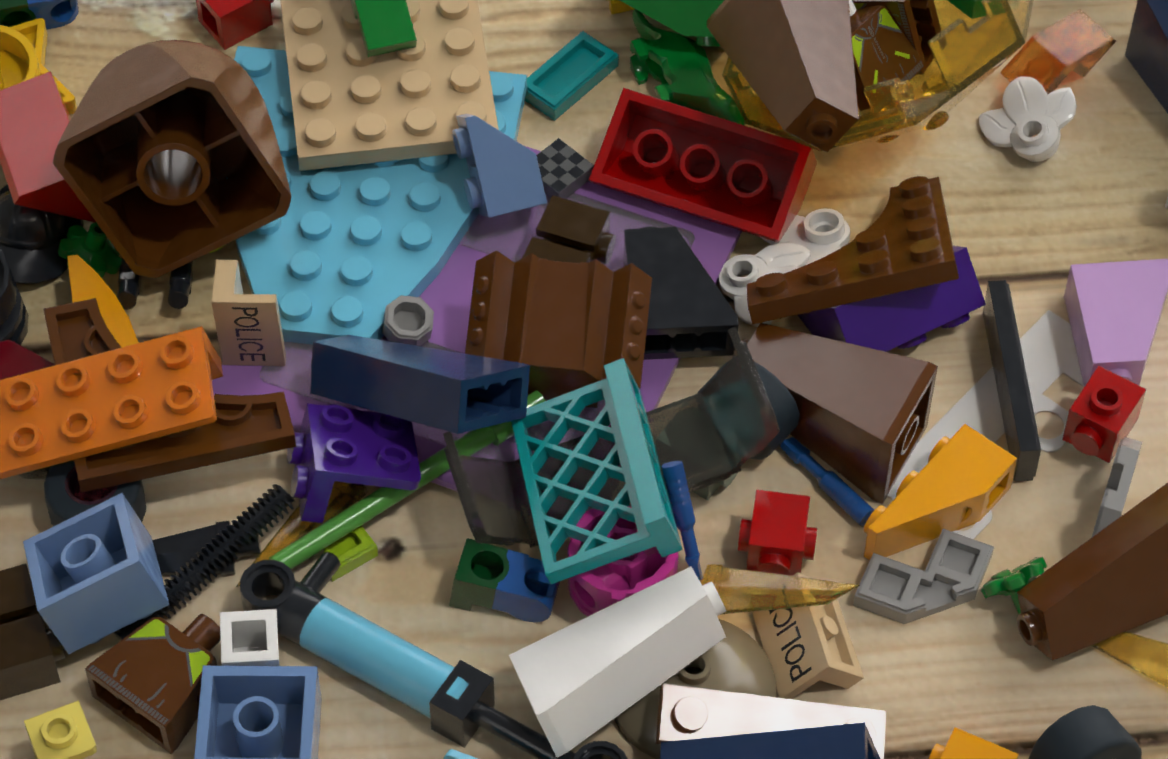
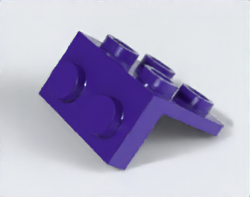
M307 403L300 431L294 432L296 447L287 449L288 464H295L291 480V496L299 498L301 521L323 523L334 481L403 490H416L419 487L421 472L412 421L379 412L348 409L341 405L332 404L325 406Z

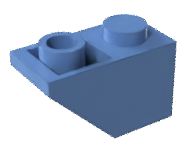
M463 114L456 116L459 128L452 130V136L459 159L466 158L470 178L464 179V188L471 209L479 207V215L490 218L547 203L536 153L475 115Z

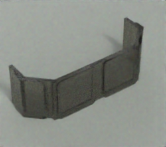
M736 327L728 330L735 356L702 392L646 412L660 466L671 461H682L689 493L724 481L731 477L732 474L741 472V466L750 457L758 455L780 432L774 410L745 340L741 341ZM444 433L443 436L447 445V449H444L467 522L476 542L505 546L522 543L529 544L530 548L538 546L520 458L509 462L461 455L452 433ZM583 436L563 442L557 446L573 451ZM599 438L587 456L604 461L615 443ZM549 457L537 475L552 480L564 464V461ZM579 467L567 486L583 490L595 472ZM610 477L597 496L614 501L626 483ZM558 496L546 515L562 520L574 501Z

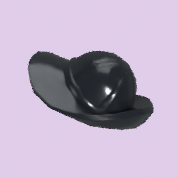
M6 184L0 190V249L4 253L15 282L33 284L60 277L68 269V259L59 256L57 251L61 239H67L66 234L71 226L80 225L83 227V220L15 205L8 184Z

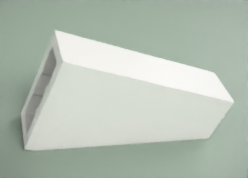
M690 566L509 655L535 715L557 758L568 753L726 638L717 617L725 613L726 609L712 581L702 586Z

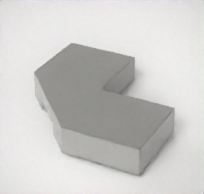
M1127 437L1120 440L1092 537L1121 517L1141 449V441Z
M942 529L925 571L873 553L855 593L853 606L902 624H907L975 600L992 558L994 546Z

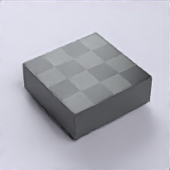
M559 138L536 155L544 191L550 198L552 195L565 199L589 181L594 167L591 162Z

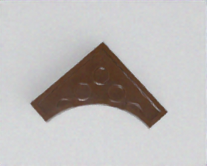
M924 176L911 177L902 181L899 186L891 187L888 203L879 218L867 230L857 234L853 241L837 251L790 272L766 274L755 282L748 283L747 305L752 325L959 279L939 177L930 179Z
M96 298L43 309L55 365L122 348L107 328L101 316ZM284 391L243 396L215 393L214 400L217 420L214 423L75 459L74 462L81 493L296 447L295 433Z

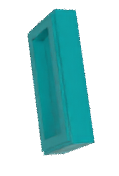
M582 31L527 77L525 101L555 121L619 66V54Z

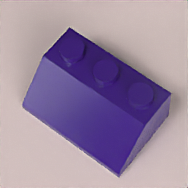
M953 246L959 279L799 314L798 317L812 335L887 352L895 347L905 349L916 346L927 339V332L937 327L951 328L963 324L970 319L969 312L986 305L967 247Z

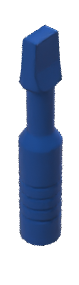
M794 437L788 438L781 443L780 447L794 463L801 464L817 479L819 488L860 526L866 524L874 511L866 501L854 492L835 472L823 468L810 455V450Z
M671 461L661 466L676 527L681 533L686 555L685 560L688 566L692 567L699 581L702 582L703 576L699 562L700 552L698 551L693 529L696 519L683 462Z

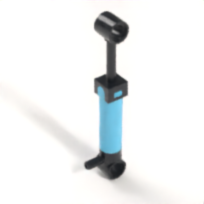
M324 552L301 582L295 580L288 566L276 560H261L253 563L244 571L240 579V592L244 611L277 609V629L279 635L430 718L431 730L465 748L478 728L481 727L537 759H627L625 753L619 747L606 741L591 742L582 746L576 753L569 751L557 758L547 737L493 708L495 706L493 677L461 660L453 667L320 594L341 565L340 560L333 553ZM267 595L278 596L277 598L272 600L261 599L262 597H265Z

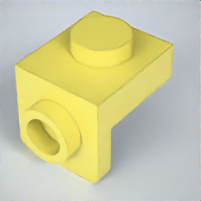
M79 700L24 720L36 759H83L97 752L94 738Z

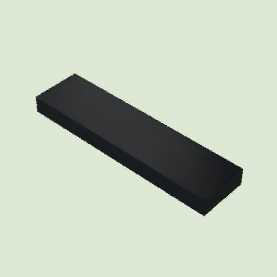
M1006 280L988 281L983 317L1008 451L1017 457L1013 476L1014 482L1033 481V477L1036 476L1041 446L1010 287Z

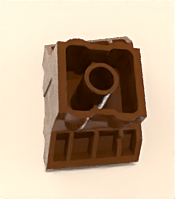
M495 250L477 260L475 264L465 354L530 365L528 395L537 390L546 401L606 379L604 365L622 358L625 359L639 389H641L652 277L633 263L613 272L597 259L589 263L550 261L539 258L531 253L513 262ZM598 402L585 407L598 408Z

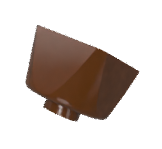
M185 40L149 42L130 49L110 61L89 86L57 145L53 159L54 166L133 273L149 278H158L285 216L292 197L267 107L251 77L239 63L223 52L207 45Z

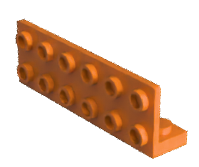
M200 326L0 380V479L214 423L217 420L212 380L223 377L221 359L203 327Z

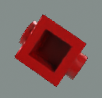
M1098 366L1069 409L1062 440L1072 444L1083 454L1096 456L1110 463L1117 452L1120 440L1128 436L1139 418L1146 389Z
M756 489L752 520L741 519L738 551L748 552L746 573L757 574L769 580L789 579L797 572L801 573L803 559L814 560L817 528L807 527L810 496Z

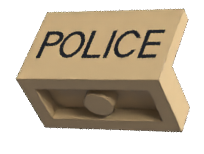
M216 260L211 304L223 365L286 366V352L277 295L243 294L238 260Z
M797 572L750 605L764 652L774 671L779 698L793 699L819 680L849 689L864 679L832 584Z

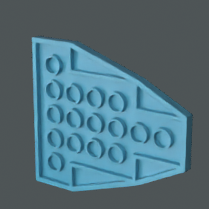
M238 46L234 60L251 77L265 102L279 145L292 196L285 216L236 239L238 255L251 293L277 295L284 342L313 345L314 341L345 335L380 340L384 336L383 325L386 306L401 295L419 297L439 275L479 214V207L471 209L465 193L464 179L470 178L466 158L459 159L457 154L300 171L286 51ZM489 71L498 129L517 141L527 92V75Z

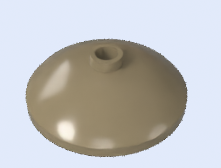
M719 619L726 638L614 718L621 732L639 750L652 758L660 759L661 744L655 743L660 687L663 684L776 697V680L772 665L764 650L749 634L739 627ZM687 667H698L702 669V672L694 675L687 673L684 669Z

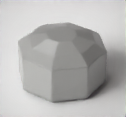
M401 295L385 308L383 334L390 342L421 346L431 338L434 311L421 297Z

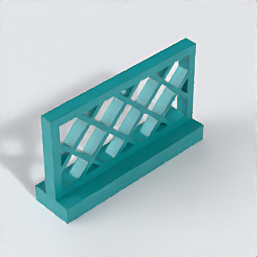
M624 358L604 365L606 379L528 407L525 418L511 421L543 567L550 584L655 546L661 557L683 550L641 391ZM605 400L606 405L594 422L578 417L585 406ZM548 420L555 422V425L543 441L528 435L527 428ZM570 428L585 432L573 451L557 446ZM599 438L615 443L604 461L587 456ZM549 457L564 461V464L552 480L537 475ZM579 467L595 472L583 490L567 486ZM610 477L626 483L614 501L597 496ZM558 496L574 501L562 520L546 515ZM589 507L605 512L593 531L576 526ZM619 518L636 523L638 531L617 540L607 537ZM567 537L584 542L576 555L557 561L556 553Z

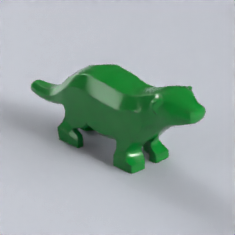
M634 9L632 19L641 37L631 41L630 51L632 54L635 53V55L630 57V69L638 85L646 83L648 74H650L661 83V85L654 86L658 99L745 126L746 117L743 107L736 97H731L717 84L713 77L705 49L702 46L696 45V41L686 36L657 28L649 23L643 13Z

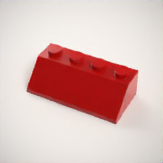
M623 88L589 181L590 183L779 243L801 209L817 161L812 146Z

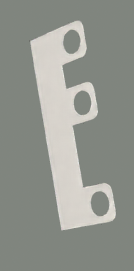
M1048 310L1020 338L1034 415L1042 411L1053 412L1063 420L1065 429L1069 411L1043 395V393L1062 373L1082 386L1084 384L1070 323ZM993 367L917 443L888 494L893 500L896 498L901 482L911 471L915 470L919 473L928 464L929 455L938 441L944 436L951 439L964 424L994 443L1005 433ZM1064 430L1061 435L1053 439L1039 437L1041 449L1046 452L1059 450L1066 443V441L1062 440ZM990 510L972 528L965 531L955 530L952 532L974 539L992 520V511Z

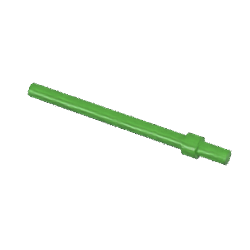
M536 390L528 395L527 408L546 401L539 391ZM509 421L470 431L419 463L421 480L416 490L381 487L269 557V560L282 562L290 569H293L491 443L498 446L514 436L512 422Z

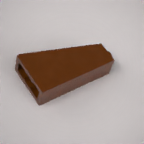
M1168 483L1017 591L1021 614L1017 615V626L1023 640L1029 646H1035L1054 661L1168 615Z

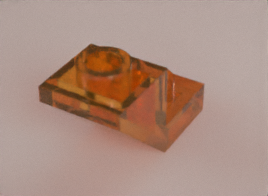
M1079 9L1033 35L1000 73L1009 82L1020 76L1034 78L1044 87L1048 95L1059 86L1071 71L1085 77L1113 46L1116 40L1089 15Z

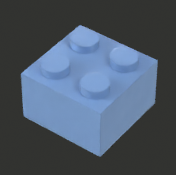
M123 493L23 541L37 611L68 654L89 644L97 643L105 636L138 620L145 619L154 612L169 605L152 537Z
M203 665L194 759H318L322 697L317 666Z

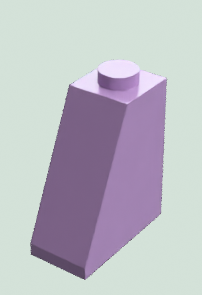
M1168 259L1073 264L1070 266L1064 299L1084 387L1098 366L1140 385L1168 294Z

